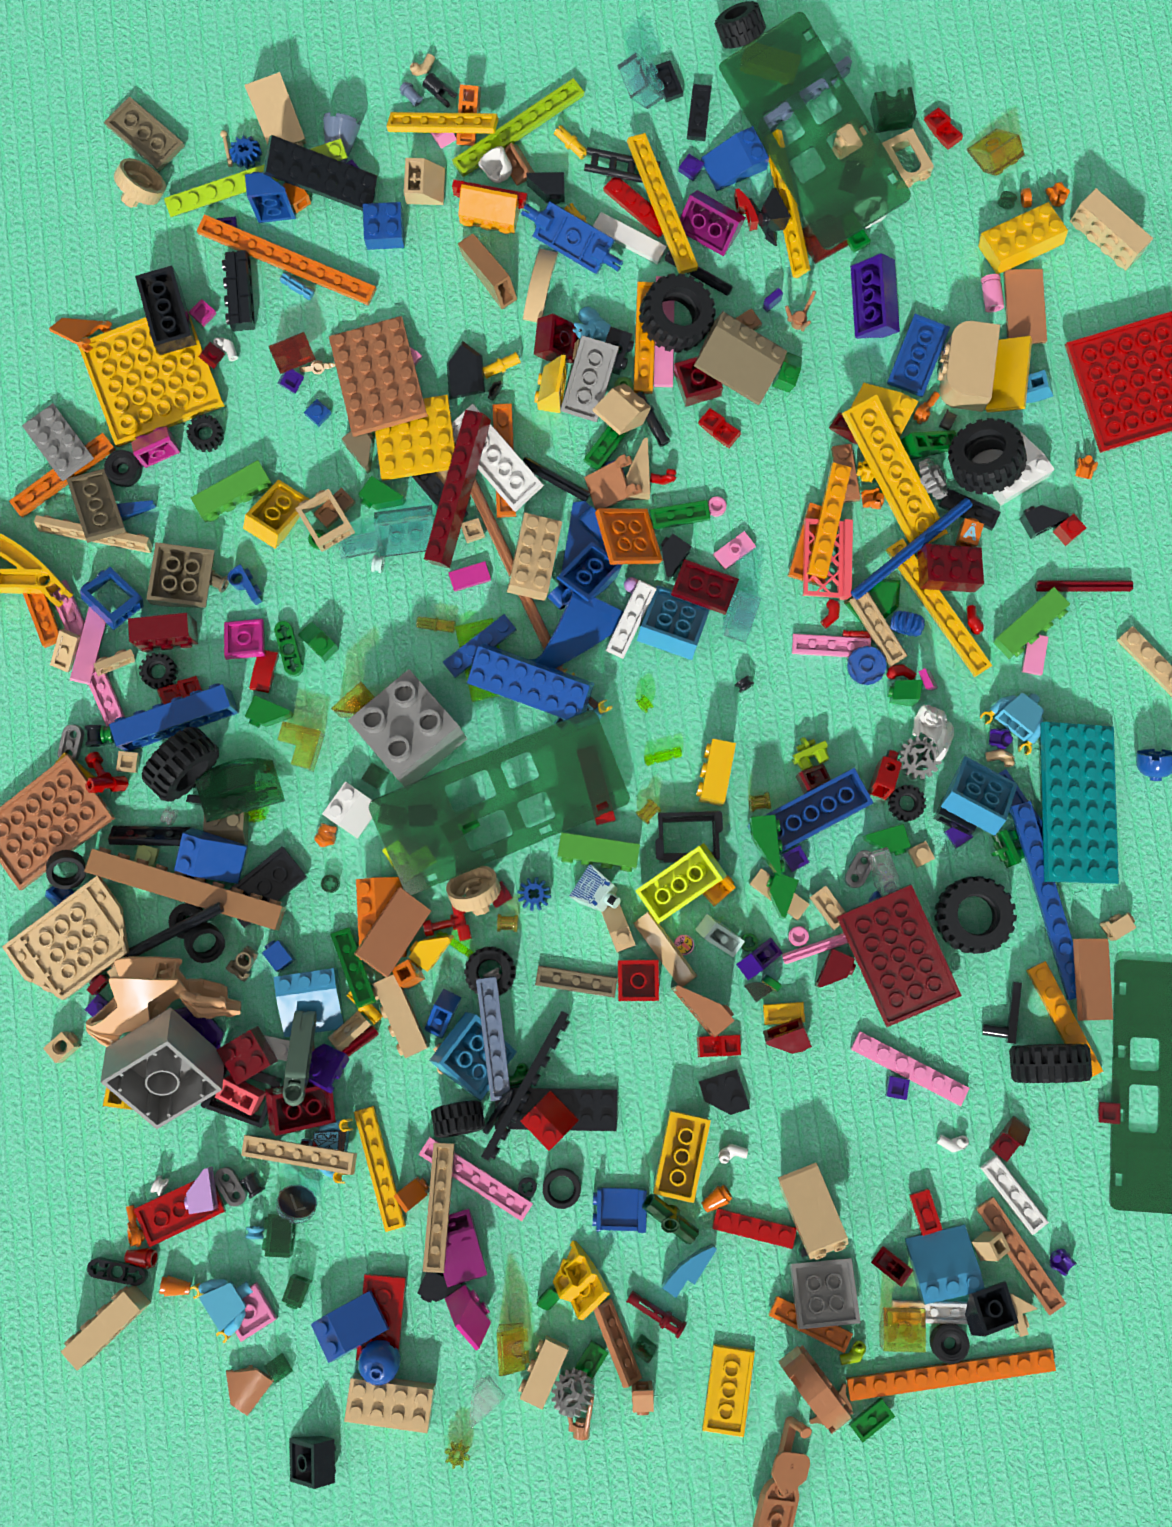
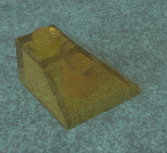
M360 682L331 709L340 718H351L375 697Z

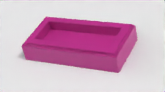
M485 561L448 572L454 592L491 581Z
M924 668L918 672L926 689L933 691L938 688L930 670Z

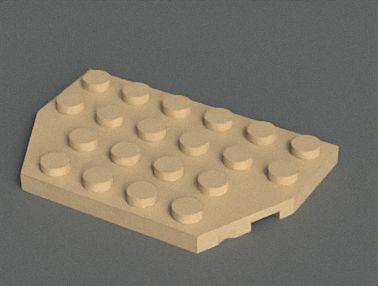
M96 876L3 945L2 948L26 981L42 987L43 990L53 993L54 996L61 1000H66L89 983L93 977L109 968L115 962V959L122 958L129 953L123 908L100 876Z

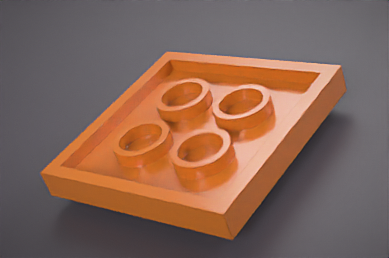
M598 508L595 515L610 565L659 564L663 560L648 509Z

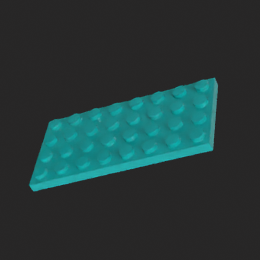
M1041 722L1044 882L1119 884L1114 726Z

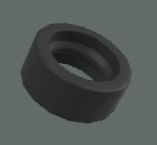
M61 850L51 855L46 862V877L49 883L59 889H72L80 885L86 875L83 857L72 850ZM62 862H72L78 866V872L71 877L62 878L54 874V867Z
M206 922L188 930L184 938V947L190 958L195 962L209 963L216 960L222 954L225 948V939L219 928L214 924ZM207 933L215 936L216 942L211 949L205 952H196L194 950V941L199 936Z
M567 1168L552 1170L543 1182L545 1200L550 1206L557 1209H566L573 1206L581 1194L579 1177ZM558 1176L568 1177L574 1185L572 1196L564 1201L555 1199L550 1192V1184Z

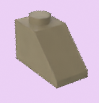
M350 431L341 438L343 444L368 474L371 471L374 445L371 440L373 436L371 433H366L353 437Z

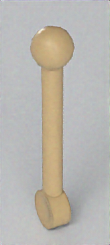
M222 130L220 136L223 138L228 167H232L226 138L227 132Z

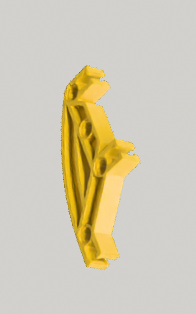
M0 534V558L17 567V569H0V593L44 594L58 608L64 603L53 596V593L58 588H61L59 591L61 595L64 594L68 598L73 596L59 578L39 559L13 540ZM50 579L49 583L45 585L46 580Z

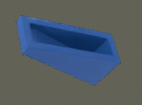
M153 500L118 503L117 507L123 522L156 508V503Z

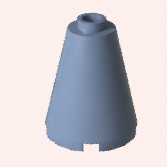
M331 112L325 113L323 118L325 144L342 139L347 156L349 157L360 130L361 122L356 123L357 119L349 115L336 113L335 117L330 116ZM347 159L341 160V162L346 163Z

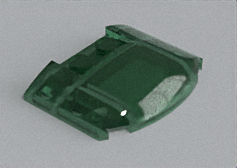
M241 758L231 760L209 769L199 779L195 780L206 823L285 801L273 760Z

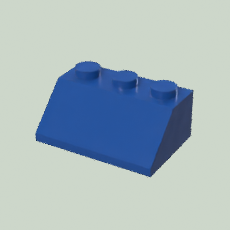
M263 172L245 174L247 198L258 223L296 219L289 197L283 186L271 177L264 175Z

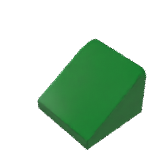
M552 1285L537 1299V1305L546 1311H549L560 1299Z

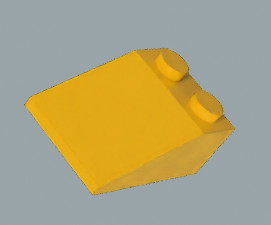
M561 355L545 365L543 373H539L538 385H540V390L536 391L534 399L538 410L555 413L561 412L567 379L566 355Z
M863 383L851 408L877 394L900 438L919 401L898 391Z
M278 479L245 514L243 529L276 549L300 518L295 508L302 501L310 499Z

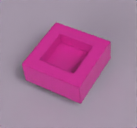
M202 299L189 311V314L203 327L217 314Z

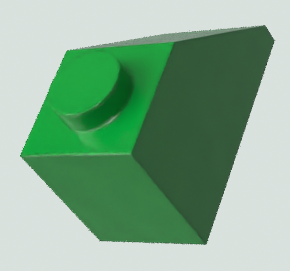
M787 352L772 386L790 393L796 386L801 371L802 357Z
M373 476L369 478L358 494L361 503L369 509L372 507L380 510L401 506L405 503V499L401 494Z
M312 621L298 634L324 662L339 649Z
M895 680L892 686L889 685L887 697H890L889 703L913 707L920 700L923 680Z
M254 695L245 717L249 720V724L259 728L260 725L269 727L292 718L294 713Z
M904 824L863 836L865 842L887 854L894 853L895 856L907 853L906 849L911 847Z
M774 874L769 876L766 886L769 887L768 895L779 918L785 919L799 880L784 874L776 877Z

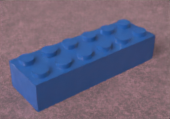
M488 644L478 646L467 684L577 724L583 720L595 684Z
M217 683L209 686L208 690L193 691L188 697H176L171 700V703L165 705L163 703L152 706L151 710L136 711L131 717H119L109 726L116 747L130 752L174 736L176 732L182 731L184 728H198L239 712L232 691L223 684Z
M855 768L766 815H775L776 820L779 819L780 831L777 832L778 840L781 839L783 852L865 809L874 802Z

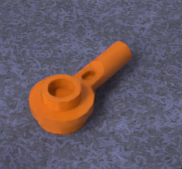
M933 392L928 401L917 408L913 419L918 424L928 420L930 416L929 409L940 397L938 392Z
M134 1205L127 1206L126 1210L129 1220L127 1223L128 1241L130 1246L140 1247L141 1242L144 1241V1234L142 1229H139L137 1226V1217L133 1210L135 1209Z

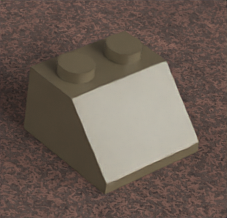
M204 810V832L248 846L249 813L245 811Z

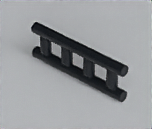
M587 147L586 155H591V164L585 163L584 171L643 183L640 174H635L636 164L633 156ZM599 157L610 159L609 168L598 166ZM617 161L628 163L627 172L616 170Z

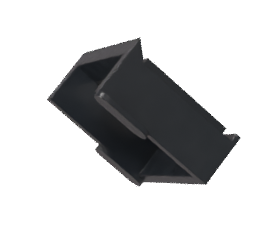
M721 811L658 813V839L655 841L656 859L659 860V863H675L688 854L664 853L663 823L712 821L713 852L711 853L719 862V833L723 830Z
M224 1064L223 1079H224V1077H225L226 1071L228 1070V1069L226 1068L225 1064ZM262 1071L251 1077V1079L271 1085V1088L279 1087L282 1078ZM215 1095L201 1103L202 1108L260 1128L266 1126L268 1119L267 1102L261 1116L256 1114L250 1116L231 1105L216 1101Z

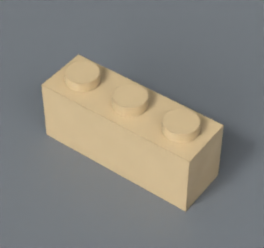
M547 1335L544 1341L540 1339L535 1350L538 1352L536 1360L531 1359L527 1371L530 1372L527 1380H522L518 1389L521 1392V1400L543 1410L568 1352V1345Z

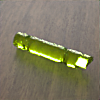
M439 931L436 934V936L449 935L446 932L443 933L442 931ZM455 938L449 944L468 958L471 954L475 953Z

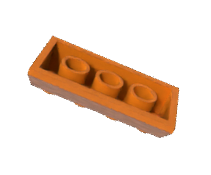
M403 877L356 879L359 945L399 887L403 889ZM406 950L401 958L407 957Z

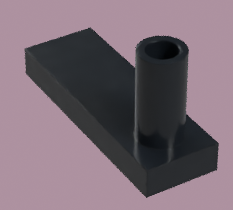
M1012 982L1008 1025L1001 1026L983 1023L982 1035L1006 1038V1043L1016 1044L1022 983Z

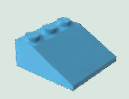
M657 585V589L642 622L637 641L692 660L710 609L672 596V590Z
M964 756L944 796L941 807L995 836L1007 820L1018 784Z
M337 968L274 977L275 994L284 1037L291 1036L295 1010L316 1011L315 1033L337 1030L344 1024Z
M465 1012L429 1061L480 1101L489 1091L481 1018L476 1014ZM504 1040L508 1065L517 1051Z
M964 1224L925 1236L920 1234L905 1238L919 1299L924 1305L969 1295L985 1288Z

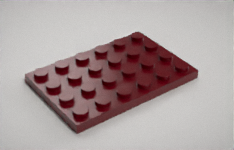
M911 884L836 916L886 1028L962 996Z

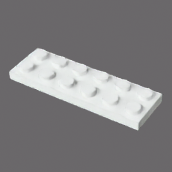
M471 404L466 409L470 411L480 412L474 404ZM465 411L452 423L455 443L457 442ZM490 424L478 470L516 512L544 485Z

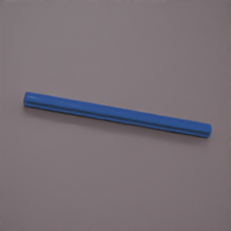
M966 498L953 507L851 591L853 598L858 600L970 509L973 505L972 502Z

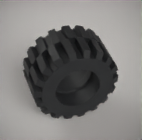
M754 1L741 2L729 7L716 18L714 23L722 46L729 49L742 47L753 42L766 29L759 4Z
M487 946L478 949L469 956V960L465 964L464 974L469 988L478 994L476 978H480L478 974L479 967L487 960H494L502 968V976L497 982L499 996L506 993L512 987L516 977V967L513 959L507 952L497 947Z
M477 1100L447 1104L436 1107L431 1111L434 1135L438 1138L473 1133L485 1127L482 1104Z

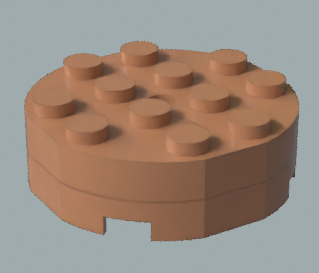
M803 1345L801 1347L796 1346L778 1361L799 1393L831 1434L852 1419V1410Z

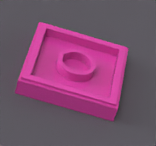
M263 619L224 622V657L226 660L265 656Z

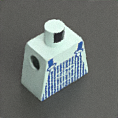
M590 864L569 895L576 902L601 912L605 911L608 905L614 909L617 908L621 901L615 895L618 888Z

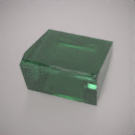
M641 1334L633 1343L632 1349L646 1363H649L657 1346L645 1335Z

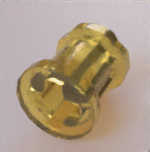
M768 792L757 796L748 795L750 812L763 808L771 809Z
M648 799L647 804L635 813L648 825L650 823L649 820L662 810L651 799Z
M498 914L497 932L501 930L517 932L518 915L502 916Z

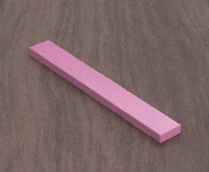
M66 580L61 581V582L68 588V590L72 593L71 588H70V586H69V584H68V581H66ZM58 588L53 593V596L59 601L62 600L64 602L59 608L55 605L64 628L81 636L85 621L74 595L71 598L64 594L61 595L59 593L61 588ZM94 669L89 687L108 727L109 724L114 723L115 719L125 717L107 673L97 676Z

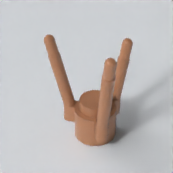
M815 290L812 291L803 311H797L792 315L789 306H785L788 316L787 321L791 322V326L794 329L804 331L811 324L810 320L807 321V312L815 297Z
M590 1397L589 1401H591L592 1405H588L586 1418H577L576 1422L573 1423V1419L567 1417L569 1432H573V1438L583 1441L590 1438V1420L594 1397Z

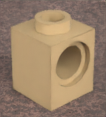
M64 1031L58 1034L43 1049L55 1063H63L81 1046L78 1044L79 1039L74 1033ZM63 1040L67 1043L65 1051H62L60 1048Z

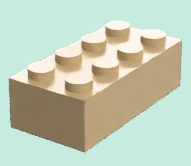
M1097 188L1079 205L1070 220L1075 229L1080 230L1086 235L1090 242L1095 243L1105 255L1111 257L1116 265L1125 271L1143 254L1153 240L1146 231Z
M524 512L507 588L508 593L545 601L552 576L562 521Z
M126 1286L122 1290L120 1289L111 1298L112 1301L103 1305L91 1320L89 1319L79 1328L80 1331L75 1335L73 1334L64 1343L66 1347L61 1353L77 1371L101 1352L151 1303L137 1286H131L130 1288Z
M354 1373L350 1378L344 1422L428 1433L436 1384L394 1378L389 1383L378 1386L366 1382L360 1373Z

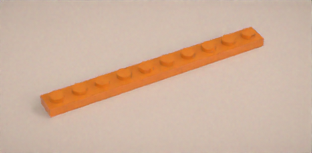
M205 214L198 226L197 233L237 251L246 250L251 257L368 306L375 294L376 286Z
M1045 1348L963 1360L954 1364L943 1363L847 1377L846 1381L850 1401L1052 1372L1056 1371L1053 1350Z

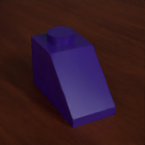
M769 938L736 965L747 980H750L783 953L773 939Z

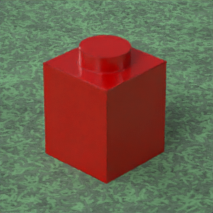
M1072 514L1053 533L1067 546L1086 529V526L1075 514Z

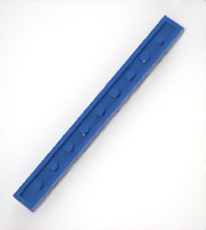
M1031 801L1011 806L1010 810L1067 1000H1072L1076 998L1073 941L1055 882H1044L1043 840Z

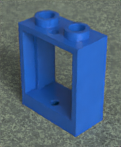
M111 567L99 572L94 580L86 582L80 590L81 599L113 630L144 607L143 598ZM110 580L114 581L130 597L128 601L112 613L92 596L95 591Z

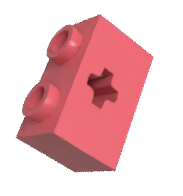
M229 1075L223 1079V1089L216 1093L215 1098L251 1116L259 1110L266 1093L245 1081L236 1085L232 1076Z

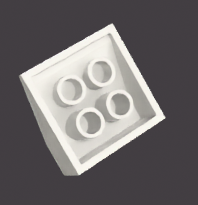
M1022 432L1021 436H1023L1027 454L1026 468L1022 472V476L1018 480H1014L1012 486L1005 487V490L1001 492H993V496L1000 506L1048 478L1055 470L1045 454ZM997 449L985 450L976 455L972 462H992L1000 457L1003 451Z

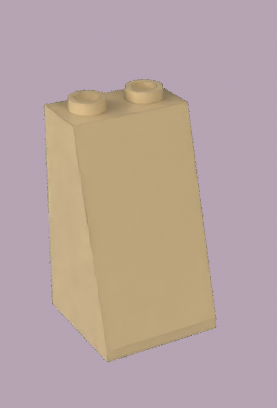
M280 72L245 84L267 145L269 137L274 135L304 147L303 144H306V139Z
M817 1163L778 1177L781 1193L809 1259L815 1258L818 1260L825 1257L828 1252L833 1250L838 1252L845 1249L846 1245L849 1244L848 1237Z

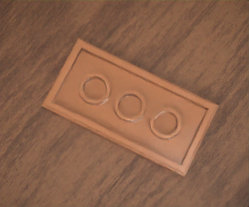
M1043 269L1006 270L1003 272L1007 339L1031 336L1032 344L1046 343L1047 329Z
M399 887L354 954L383 976L388 977L431 910Z
M1073 939L1078 1021L1113 1020L1108 939Z

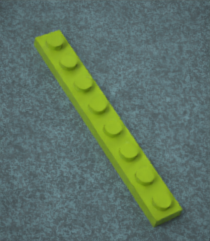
M572 78L498 128L495 134H489L452 159L453 165L465 177L479 167L478 162L489 150L499 146L505 149L510 143L514 144L584 96L583 89Z

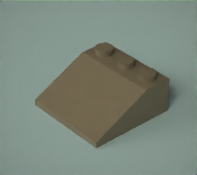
M156 542L147 593L148 602L152 605L167 607L206 608L215 550Z

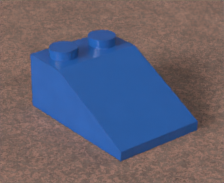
M752 126L727 139L704 155L701 161L704 163V168L717 192L767 170L769 157Z
M591 541L559 574L557 579L589 602L606 590L617 578L622 564L610 565L607 553Z
M191 828L182 833L174 870L193 877L238 884L248 846Z
M368 1291L311 1323L328 1363L342 1358L389 1329L372 1291Z

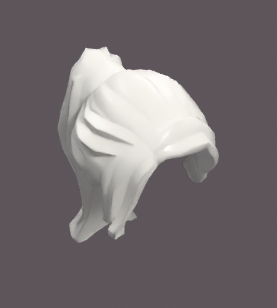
M923 705L914 717L912 734L919 736L921 732L934 740V743L937 745L935 760L941 761L951 745L954 737V727L951 722L947 721V716L943 710L930 705Z

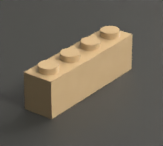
M394 974L373 983V994L375 999H379L382 1007H380L384 1019L388 1018L390 1026H388L391 1036H396L399 1043L396 1047L400 1056L404 1055L405 1058H408L429 1048L404 988L399 987Z

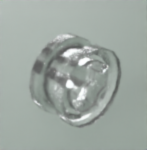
M167 806L162 813L160 821L163 823L167 822V825L171 826L178 816V810H172V807Z

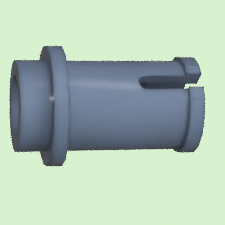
M404 82L400 86L401 95L406 96L414 107L422 102L423 98L414 90L412 83Z

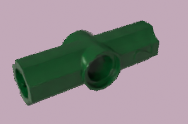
M651 1193L646 1197L642 1208L661 1223L663 1231L674 1233L686 1244H691L699 1235V1229L680 1215V1210L677 1206L668 1205L656 1194Z

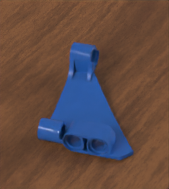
M586 501L573 502L562 571L591 541L606 552L595 515L596 510ZM560 581L558 586L547 597L559 610H562L566 605L562 604L561 596L568 587Z
M567 588L561 596V602L566 605V608L554 634L543 653L538 658L529 660L554 669L612 635L624 611L595 597L587 602L570 588Z

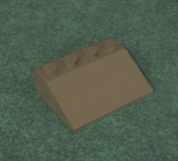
M722 311L714 321L713 326H711L694 367L755 404L760 405L784 361L787 350Z

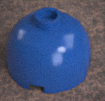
M1155 749L1138 750L1136 753V766L1144 776L1150 777L1151 781H1162V777H1168L1172 774V750L1162 749V752L1155 751Z
M375 1340L369 1342L359 1356L358 1369L360 1375L366 1382L372 1385L380 1386L389 1383L394 1379L400 1368V1353L388 1341Z

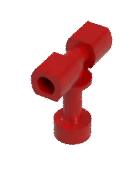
M91 752L85 757L88 767L94 768L98 775L97 777H89L85 786L89 793H100L105 788H110L112 792H121L127 789L129 783L125 776L112 777L110 772L104 771L101 765L103 759L99 752Z
M452 906L454 914L450 915V919L432 923L431 919L424 921L423 927L426 937L434 935L436 930L453 927V930L458 931L460 941L472 939L470 926L466 924L464 915L466 912L456 910Z

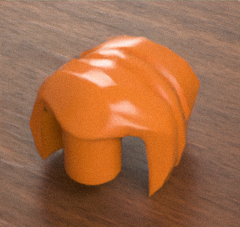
M1058 182L1053 187L1045 189L1051 205L1056 207L1063 206L1070 193V190L1064 187L1062 182Z
M1090 455L1083 459L1079 457L1077 459L1075 476L1091 479L1098 467V462H1094Z
M878 487L861 492L863 507L881 509L885 499L884 494L880 493Z
M321 823L318 833L314 836V840L320 847L334 845L337 827Z

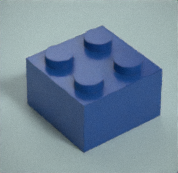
M401 202L363 204L364 241L367 250L404 248V222Z

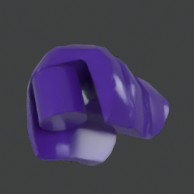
M990 728L988 745L996 746L999 749H1006L1012 743L1013 737L1008 728Z
M1063 1248L1051 1253L1050 1267L1059 1271L1064 1276L1068 1275V1271L1072 1266L1077 1265L1076 1261Z

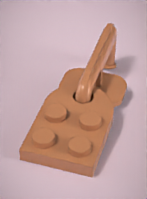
M792 1416L787 1417L785 1420L778 1454L774 1459L771 1471L773 1478L765 1483L760 1492L753 1527H793L799 1503L798 1487L807 1479L810 1459L803 1453L791 1452L796 1431L805 1439L811 1435L812 1430Z

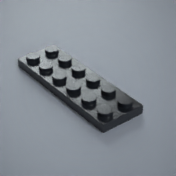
M274 135L269 137L263 171L264 175L363 211V204L373 203L377 175Z
M510 1088V1090H513L511 1101L519 1088ZM530 1088L529 1093L531 1095L527 1103L521 1104L519 1108L521 1113L517 1121H512L508 1128L528 1130L521 1123V1119L551 1090L579 1120L570 1129L571 1131H617V1089ZM500 1100L495 1101V1108L499 1104ZM506 1106L503 1113L495 1123V1129H497L501 1119L503 1118L509 1106Z

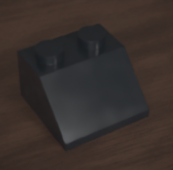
M1006 1281L969 1294L965 1317L971 1335L987 1336L1019 1324Z
M325 1436L289 1438L290 1482L312 1489L334 1484L336 1474L334 1439Z

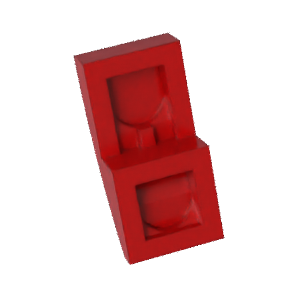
M939 107L924 117V121L931 132L947 150L963 139V134L951 124V118Z
M739 188L735 189L734 201L737 212L741 215H746L749 231L757 230L759 220L752 203Z
M711 408L698 421V424L706 432L727 448H730L741 435L738 429L727 423L723 416Z
M265 650V656L256 657L249 687L250 690L269 693L274 680V670L279 658L277 652Z
M197 676L179 680L177 684L159 688L157 692L161 703L165 705L171 703V700L176 697L185 698L190 696L191 692L196 690L202 691Z
M740 1035L697 1037L698 1057L741 1055Z

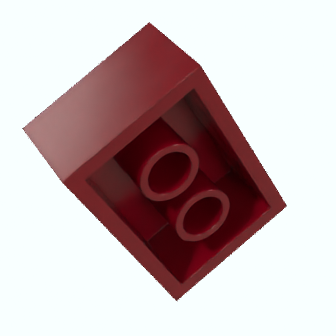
M925 544L917 552L920 589L975 593L984 585L982 547Z
M188 613L128 618L129 642L142 652H152L155 648L171 650L175 646L191 648L192 645L198 644L197 621Z
M308 1082L303 1102L297 1106H291L284 1100L283 1086L265 1089L269 1129L275 1136L336 1123L333 1092L329 1093Z

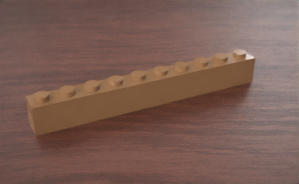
M100 847L99 850H91L84 872L205 909L220 902L224 907V912L221 914L278 931L280 929L286 907L281 906L282 902L274 899H270L269 902L263 901V896L251 893L250 896L243 894L244 890L232 887L230 891L224 889L225 885L213 881L212 885L205 883V878L194 877L191 879L186 877L187 874L178 871L171 873L167 871L168 867L156 864V867L148 866L149 861L137 858L135 862L129 860V855L118 853V856L111 854L112 850Z

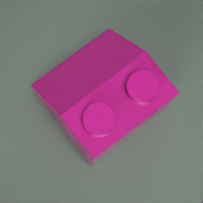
M167 426L156 428L152 433L138 436L136 440L131 442L135 457L145 468L180 453L173 435Z
M464 1285L446 1297L445 1302L455 1327L477 1351L491 1324L488 1316L490 1310L485 1302L480 1303V1298L474 1289L470 1291Z

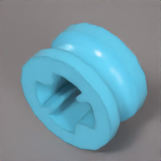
M246 1227L248 1234H246L245 1238L264 1239L262 1232L265 1230V1227Z

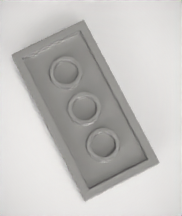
M586 336L581 337L561 406V412L598 422L599 416L592 410L606 395L619 350L618 346Z
M53 403L22 425L62 481L94 459Z

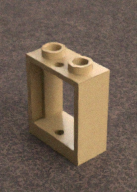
M329 489L319 491L314 498L302 501L295 508L321 552L355 533ZM330 499L344 524L318 538L305 513Z

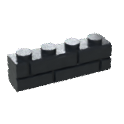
M246 250L225 252L222 268L223 271H226V277L223 278L224 289H227V295H224L225 306L228 307V313L225 314L226 323L230 325L234 332L254 330L255 318L250 256Z

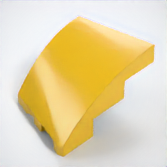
M573 1240L570 1243L572 1248L567 1259L563 1258L553 1284L559 1298L571 1302L577 1319L584 1320L610 1295V1292L592 1260L577 1241Z

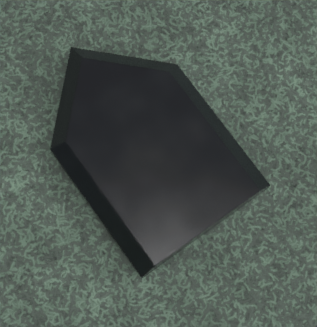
M462 341L447 361L450 400L485 392L482 355Z

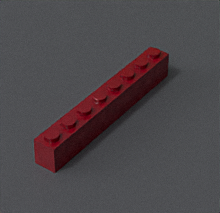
M465 410L424 555V560L433 565L450 568L491 423V420L481 412Z

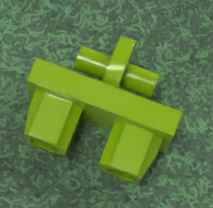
M805 737L800 738L801 745L796 746L799 753L793 755L794 759H792L794 765H798L802 771L813 767L809 759L814 756L819 764L827 762L829 755L826 741L816 744L814 739L807 741Z

